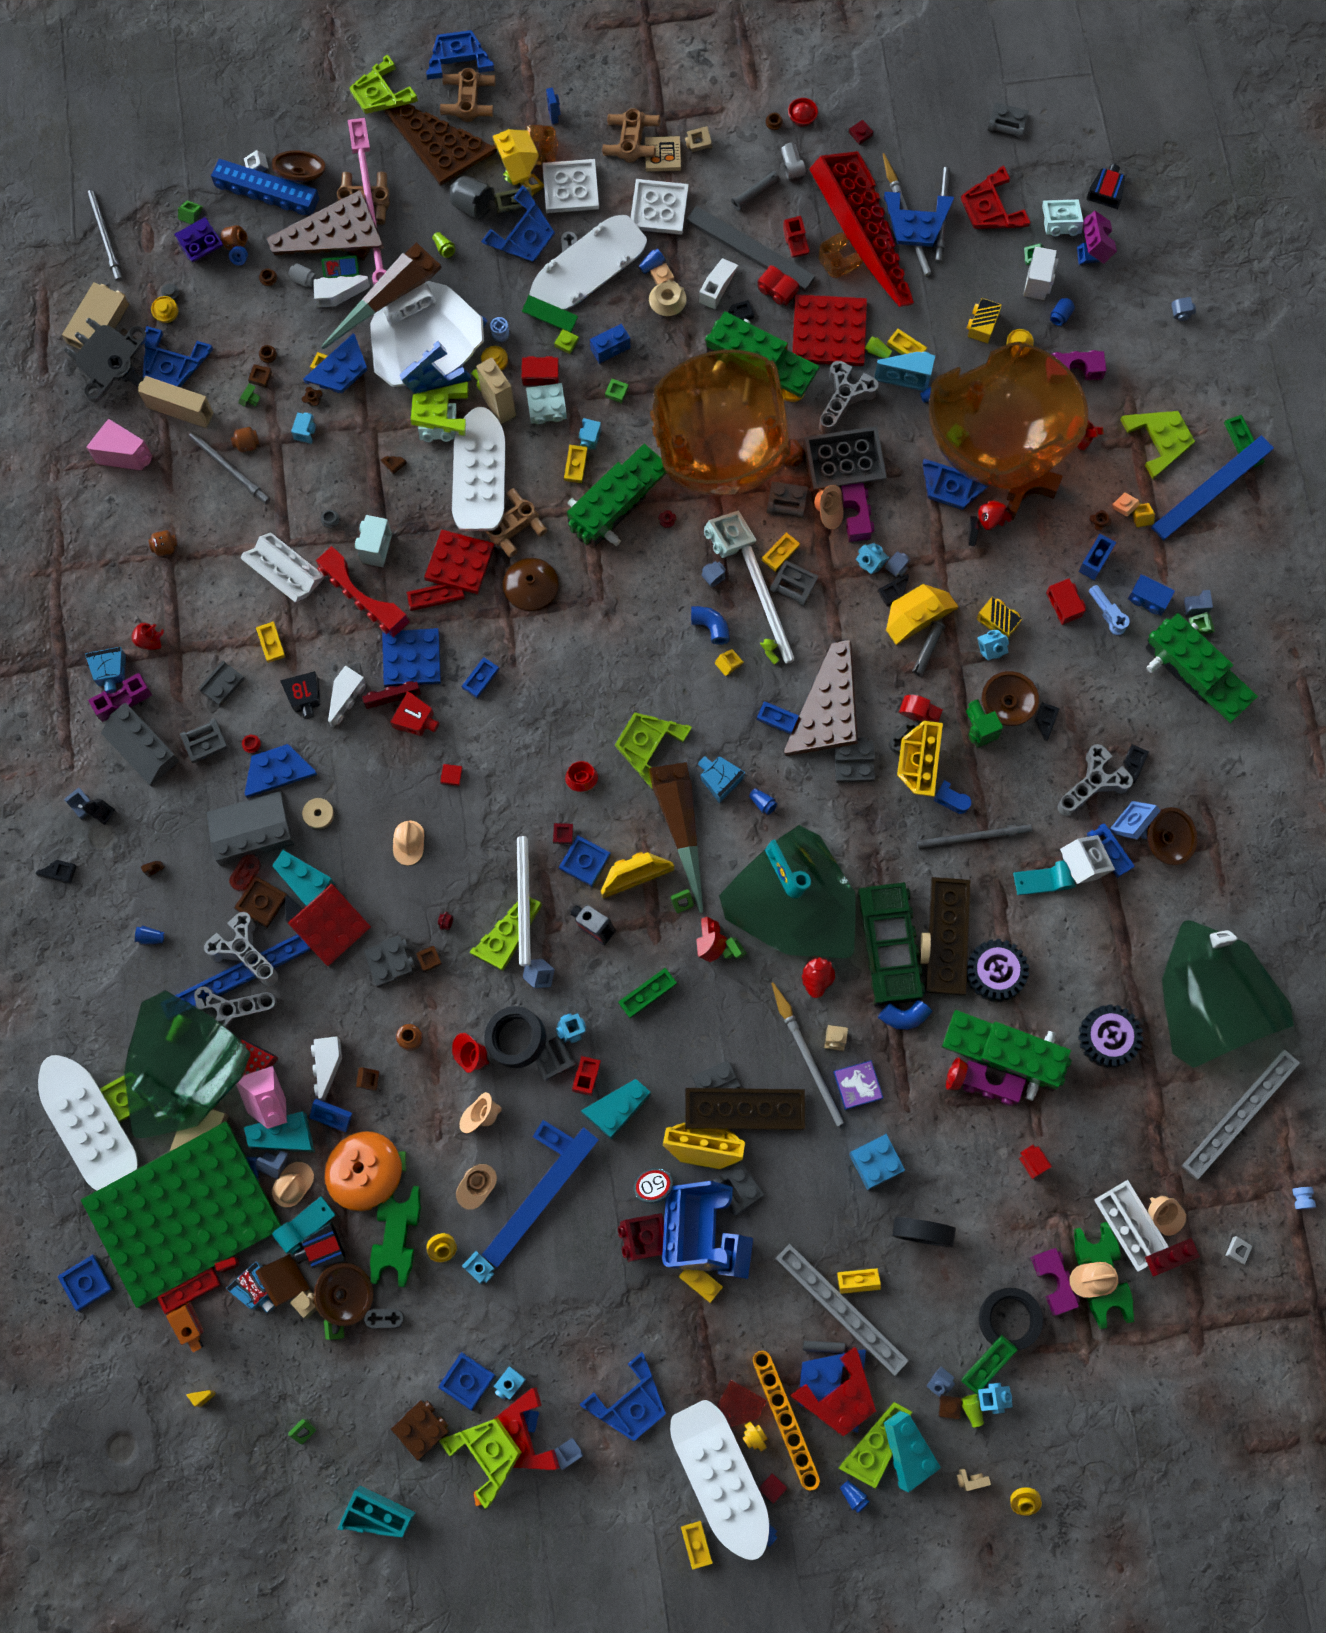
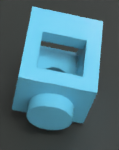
M297 412L291 430L294 440L312 444L311 434H314L316 428L312 414Z
M583 418V428L579 432L580 446L596 449L601 433V422Z
M477 1251L462 1265L480 1284L483 1282L487 1283L494 1276L493 1271L495 1268ZM477 1265L483 1266L482 1272L476 1271Z
M509 1366L494 1385L497 1389L495 1393L503 1400L506 1397L511 1400L526 1379ZM508 1380L512 1383V1387L509 1389L504 1386Z

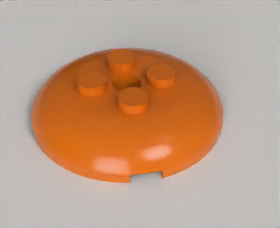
M369 1131L352 1134L340 1141L330 1153L325 1166V1184L333 1200L342 1207L352 1211L371 1210L372 1207L387 1201L396 1190L402 1173V1161L396 1146L387 1137ZM364 1166L363 1171L358 1173V1169Z

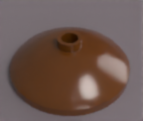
M293 150L277 154L272 159V169L277 175L286 180L304 183L319 178L325 172V162L321 157L313 153Z
M525 558L515 562L507 570L503 580V589L508 601L515 607L525 611H536L548 606L556 597L559 588L558 576L554 568L549 563L538 558ZM528 578H533L532 581H527Z
M1005 671L992 676L987 681L982 691L981 700L986 714L995 711L1002 725L1018 726L1033 717L1038 708L1039 695L1036 686L1028 677L1018 672ZM1005 701H1010L1011 705H1007Z
M1174 807L1161 809L1148 826V844L1152 853L1161 862L1168 865L1183 864L1192 857L1196 850L1197 831L1192 819L1184 811Z
M349 1263L336 1264L326 1269L320 1275L314 1289V1302L319 1314L327 1322L337 1326H349L359 1322L369 1311L373 1301V1287L368 1275L358 1266ZM338 1291L341 1293V1297L339 1299L336 1297V1293Z

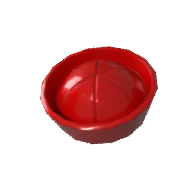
M798 98L790 103L788 114L795 125L806 127L816 119L818 107L811 99Z
M585 761L573 763L565 775V782L568 787L578 792L592 789L598 780L596 769Z
M959 1057L954 1060L948 1070L947 1090H959L965 1080L968 1065Z

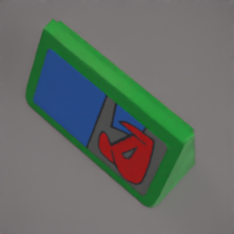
M356 255L321 259L323 276L325 278L355 277L360 275L359 262Z

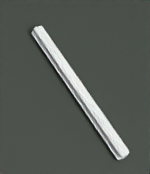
M743 547L744 559L777 644H779L778 647L786 664L794 661L792 650L752 547Z
M519 836L517 838L519 964L521 966H530L528 838L526 836Z

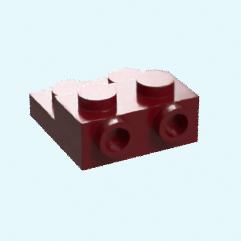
M662 1213L626 1219L620 1222L618 1235L620 1238H623L622 1255L624 1258H627L628 1262L662 1255L664 1235Z

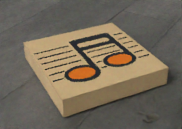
M680 136L645 137V146L656 147L655 157H645L646 172L681 171Z

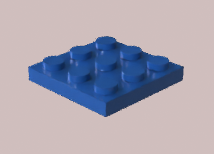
M438 628L401 630L395 637H392L389 633L385 634L382 632L384 687L402 686L403 683L408 681H417L418 685L441 684Z

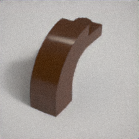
M1035 471L1019 478L1012 485L1006 499L1009 500L1006 510L1012 515L1011 520H1014L1022 500L1029 495L1040 494L1054 499L1063 476L1049 471Z

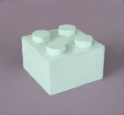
M366 515L365 520L361 521L360 524L361 534L355 541V549H357L362 563L383 567L392 531L388 519Z

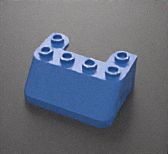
M705 1181L672 1186L668 1189L665 1200L662 1261L666 1267L699 1271L729 1269L730 1256L728 1251L723 1248L715 1249L717 1209L726 1208L730 1205L733 1187L714 1181Z

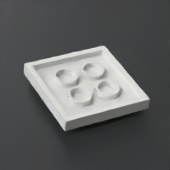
M595 159L543 163L546 213L599 209Z
M636 179L631 220L641 231L682 235L688 184Z

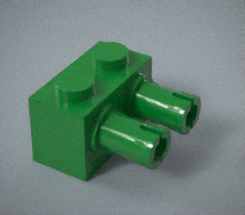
M978 699L968 704L969 708L966 709V713L972 723L968 736L970 741L975 743L978 748L997 740L1003 726L995 711L985 714Z

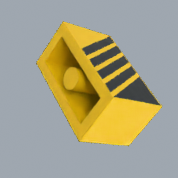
M981 298L980 303L974 306L972 312L975 315L974 319H969L966 328L969 330L968 337L988 344L1002 304Z
M991 597L979 612L976 620L990 630H999L1009 639L1020 625L1022 618L1017 611L1006 607L1002 600Z

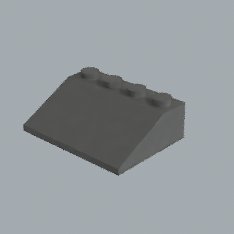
M877 426L804 437L803 448L813 490L823 489L829 485L844 486L887 478Z
M281 791L206 812L215 860L220 866L295 845Z

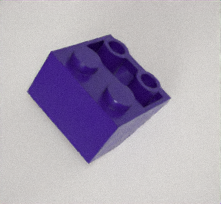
M206 217L174 234L180 248L192 263L223 246V243Z

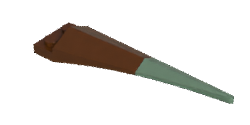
M416 242L407 252L399 256L323 343L322 349L327 348L388 304L429 281L442 269L441 265Z
M687 762L649 768L652 788L672 834L698 910L702 913L703 903L692 781L690 780Z

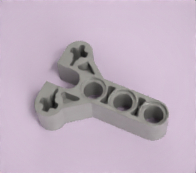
M842 361L833 362L830 366L829 379L834 385L835 393L820 417V432L822 434L833 433L851 404L864 399H874L877 395L878 381L863 373L856 384H850L848 380L851 377L852 366ZM846 393L849 396H842L841 394ZM833 408H839L840 410L835 411ZM829 422L831 425H825L824 423Z
M1093 745L1086 754V761L1088 763L1086 777L1062 797L1057 806L1058 811L1064 816H1069L1097 792L1115 791L1119 794L1126 793L1133 784L1132 776L1123 766L1113 774L1104 773L1102 767L1110 761L1112 755L1102 745ZM1091 778H1097L1100 784H1094ZM1077 790H1083L1086 796H1080ZM1063 802H1069L1072 808H1066Z
M240 912L227 923L236 933L234 940L225 941L218 933H215L205 943L204 951L214 962H220L223 959L241 961L264 985L272 986L278 981V974L275 969L253 947V932L255 931L256 924L248 913ZM242 947H246L244 951L239 952ZM258 959L257 963L251 964L254 960ZM271 972L269 976L264 977L265 973Z
M200 987L194 994L197 1010L215 1008L217 1011L215 1020L200 1023L203 1038L209 1043L219 1042L223 1037L224 1030L233 1019L272 1010L277 1004L276 997L268 992L230 1001L214 994L213 990L208 987ZM203 991H205V993H209V996L206 997V1002L204 999L200 998V995L203 994ZM265 996L272 998V1004L269 1007H265L262 1004ZM250 1000L253 1007L250 1011L246 1012L243 1009V1003ZM227 1005L233 1007V1013L230 1016H226L223 1012L224 1007ZM212 1028L213 1031H217L218 1035H215L214 1040L212 1037L208 1036V1034L211 1033Z

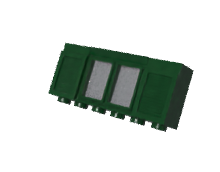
M905 882L859 888L857 894L860 896L861 902L860 913L863 916V932L866 937L865 947L869 957L868 968L871 971V988L874 991L875 998L874 1006L887 1005L889 1002L897 1004L914 1002L917 999L921 1000L923 995H925L924 983L920 982V976H922L921 964H917L919 948L918 945L914 944L916 929L915 926L911 925L913 909L909 907L908 900H910L909 888H906Z

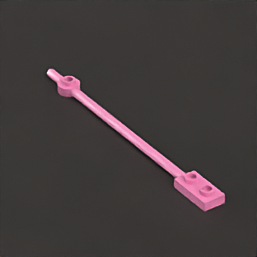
M365 118L348 120L352 152L353 154L358 153L365 200L376 225L365 152H370ZM373 248L376 271L372 274L374 285L386 272L383 269L381 250L379 248Z

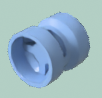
M502 317L494 318L490 323L492 337L495 341L503 342L509 337L508 323Z
M1313 1187L1292 1189L1293 1195L1297 1199L1295 1209L1316 1208V1203L1312 1199L1314 1194Z

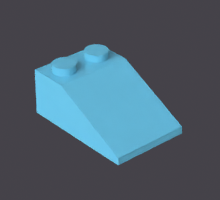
M913 352L880 359L877 361L874 378L880 382L924 391L928 389L935 355H931L928 352Z

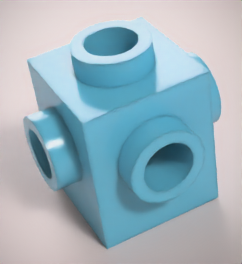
M872 543L869 545L865 544L859 549V555L856 560L862 569L873 574L878 572L890 557L883 552V548L880 545Z
M991 630L987 634L977 637L980 652L987 660L997 659L1009 653L1007 647L1009 640L999 630Z
M578 1013L562 1016L557 1024L558 1028H556L558 1037L560 1039L563 1038L564 1043L570 1041L571 1044L581 1040V1036L586 1032L584 1020L579 1017ZM568 1027L573 1029L572 1033H569Z
M1001 1383L988 1384L989 1388L978 1390L981 1411L992 1410L993 1414L1005 1413V1408L1013 1407L1010 1386L1001 1387Z

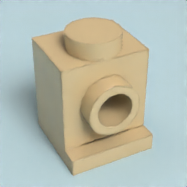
M707 126L687 131L688 137L685 138L687 149L691 148V151L695 152L706 148H713ZM697 139H701V140H702L701 143H697V144L695 143V141H696Z
M828 1025L824 1048L844 1051L848 1028Z
M310 1289L307 1292L302 1291L290 1302L305 1319H308L317 1311L314 1294Z

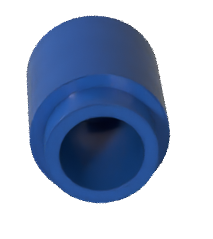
M1062 298L1058 301L1051 312L1050 320L1053 324L1062 326V324L1067 322L1075 310L1073 301L1068 298Z

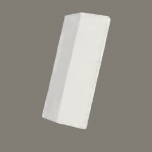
M271 532L260 536L255 548L243 552L241 556L244 562L294 602L307 598L325 578L315 567Z
M1128 1180L1094 1199L1137 1272L1148 1266L1145 1260L1146 1256L1169 1247Z

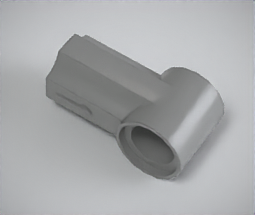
M791 142L781 147L787 179L805 176V165L803 160H800L796 144Z

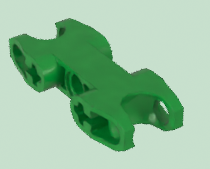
M413 1186L409 1200L405 1203L395 1202L392 1194L387 1201L380 1203L378 1206L377 1221L386 1222L383 1245L373 1244L371 1251L372 1284H378L380 1275L385 1268L395 1267L398 1271V1287H406L414 1260V1249L405 1248L408 1225L418 1226L421 1213L420 1187Z
M1108 1222L1100 1224L1101 1239L1097 1244L1088 1242L1081 1228L1074 1229L1075 1254L1079 1266L1095 1262H1106L1114 1268L1113 1261L1121 1260L1117 1239ZM1127 1282L1118 1284L1116 1289L1108 1295L1087 1297L1090 1311L1099 1329L1107 1328L1106 1312L1110 1307L1120 1309L1126 1323L1134 1322L1133 1298Z

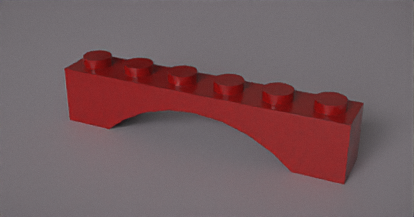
M331 546L315 560L319 573L324 577L327 575L335 588L340 587L343 590V595L348 600L352 598L355 601V606L360 611H366L367 617L373 623L376 621L380 624L379 628L385 634L389 633L392 637H395L410 623L407 615L394 603L374 600L357 590L351 583L348 564L345 558L334 547Z

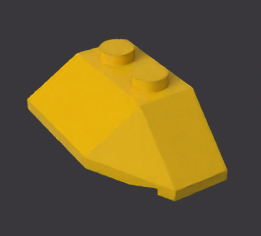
M508 129L492 136L512 184L516 185L530 179L531 171L536 164L539 154L527 130Z
M922 584L892 602L886 632L893 642L898 645L931 625L932 621H937L956 610L958 605L947 591Z
M923 721L901 739L897 776L915 795L930 797L935 795L943 723Z
M639 852L627 861L625 859L619 860L614 863V866L609 871L601 890L602 898H607L674 871V864L648 852L644 854Z
M685 1123L666 1128L663 1146L680 1162L722 1169L743 1159L745 1142L728 1129H685Z

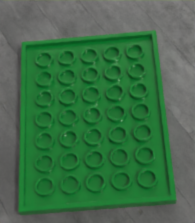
M227 1121L81 1199L136 1308L213 1267L216 1263L224 1261L266 1238L282 1226Z

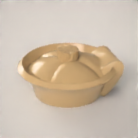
M668 280L658 284L649 295L651 308L663 316L676 315L686 305L687 299L684 287L679 286L675 281Z

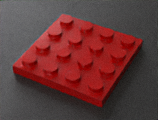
M795 295L792 353L814 364L831 365L835 361H842L850 366H864L867 298Z

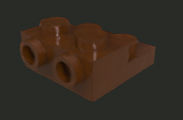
M420 1400L391 1428L393 1433L417 1461L450 1432L447 1429L448 1423L443 1417L440 1416L438 1418L433 1413L435 1408L428 1400L426 1402Z

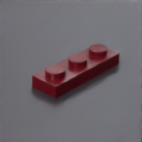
M408 681L403 683L402 686H390L385 688L384 691L369 692L366 696H362L366 709L402 700L407 691L414 696L420 695L421 691L417 681Z
M1189 1238L1145 1257L1152 1276H1156L1197 1259L1200 1255L1192 1238Z

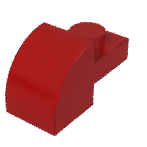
M797 216L784 220V236L786 243H788L791 257L795 258L809 254L810 251L802 217Z
M906 695L903 698L898 713L913 721L939 722L943 709L931 704L927 698L917 695Z
M705 917L701 919L703 937L696 939L698 957L712 962L718 959L724 952L727 937L720 934L719 922Z
M581 1056L572 1092L588 1096L593 1095L601 1060Z

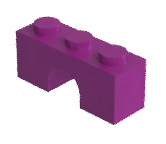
M1094 210L1083 222L1088 253L1105 264L1117 252L1115 241L1108 237L1112 232L1111 221Z
M1091 350L1089 352L1074 351L1071 353L1062 354L1061 352L1050 354L1047 361L1049 382L1067 381L1071 368L1081 369L1085 380L1103 379L1106 373L1104 351Z
M863 483L841 486L843 508H853L858 512L857 516L847 518L848 542L870 540L874 532L873 521L870 522L869 518L871 506L870 504L867 505L866 501L868 499V489L864 488Z
M140 673L122 681L123 687L117 692L109 694L104 691L88 700L101 722L108 720L110 715L125 702L129 707H132L153 696Z
M969 1060L966 1062L968 1069L962 1084L964 1091L975 1093L976 1091L982 1093L984 1098L991 1100L994 1098L1002 1100L1001 1103L1008 1106L1019 1103L1026 1079L1006 1073L1000 1085H992L986 1080L987 1066Z
M1054 1248L1031 1256L1030 1259L1037 1277L1049 1274L1057 1281L1055 1292L1045 1296L1052 1316L1079 1307V1296L1070 1286V1274L1064 1270L1062 1253L1060 1251L1057 1252V1249Z

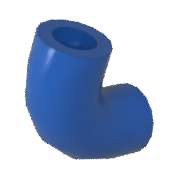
M691 606V625H704L708 627L711 632V643L723 645L730 641L727 622L719 612L709 607Z
M918 999L908 1010H900L889 1002L880 1012L878 1018L895 1029L909 1030L921 1025L933 1011Z

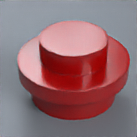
M247 735L242 740V748L247 753H255L261 747V741L256 735Z

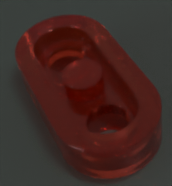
M246 855L241 859L229 879V883L234 890H246L261 868L259 859L254 855ZM254 863V867L249 869L248 865ZM243 879L244 882L241 885H238V880Z

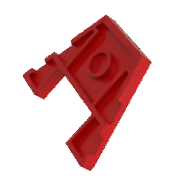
M1001 166L997 172L987 176L986 180L976 184L961 195L962 204L974 229L1030 226L1031 222L1025 209L1007 215L995 190V187L1010 181L1005 166Z
M853 1347L839 1358L851 1377L823 1399L818 1401L807 1384H804L790 1395L795 1401L803 1405L804 1408L820 1418L821 1421L841 1436H845L876 1412L856 1347Z
M537 1387L527 1391L494 1419L498 1418L522 1452L513 1468L555 1470L560 1468L555 1449L535 1455L523 1414L524 1411L542 1406Z

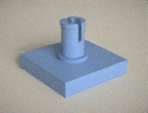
M1132 801L1111 826L1110 831L1115 835L1138 839L1140 836L1142 839H1147L1148 826L1161 810L1156 805Z

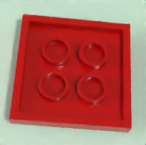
M441 529L424 576L425 581L448 585V587L478 594L495 547L494 543Z
M330 884L288 922L290 927L327 967L371 928L333 884Z

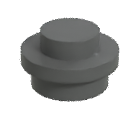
M166 284L161 289V295L171 297L175 301L179 296V289L175 284Z
M333 510L323 512L321 515L323 526L327 528L337 526L339 523L338 513Z

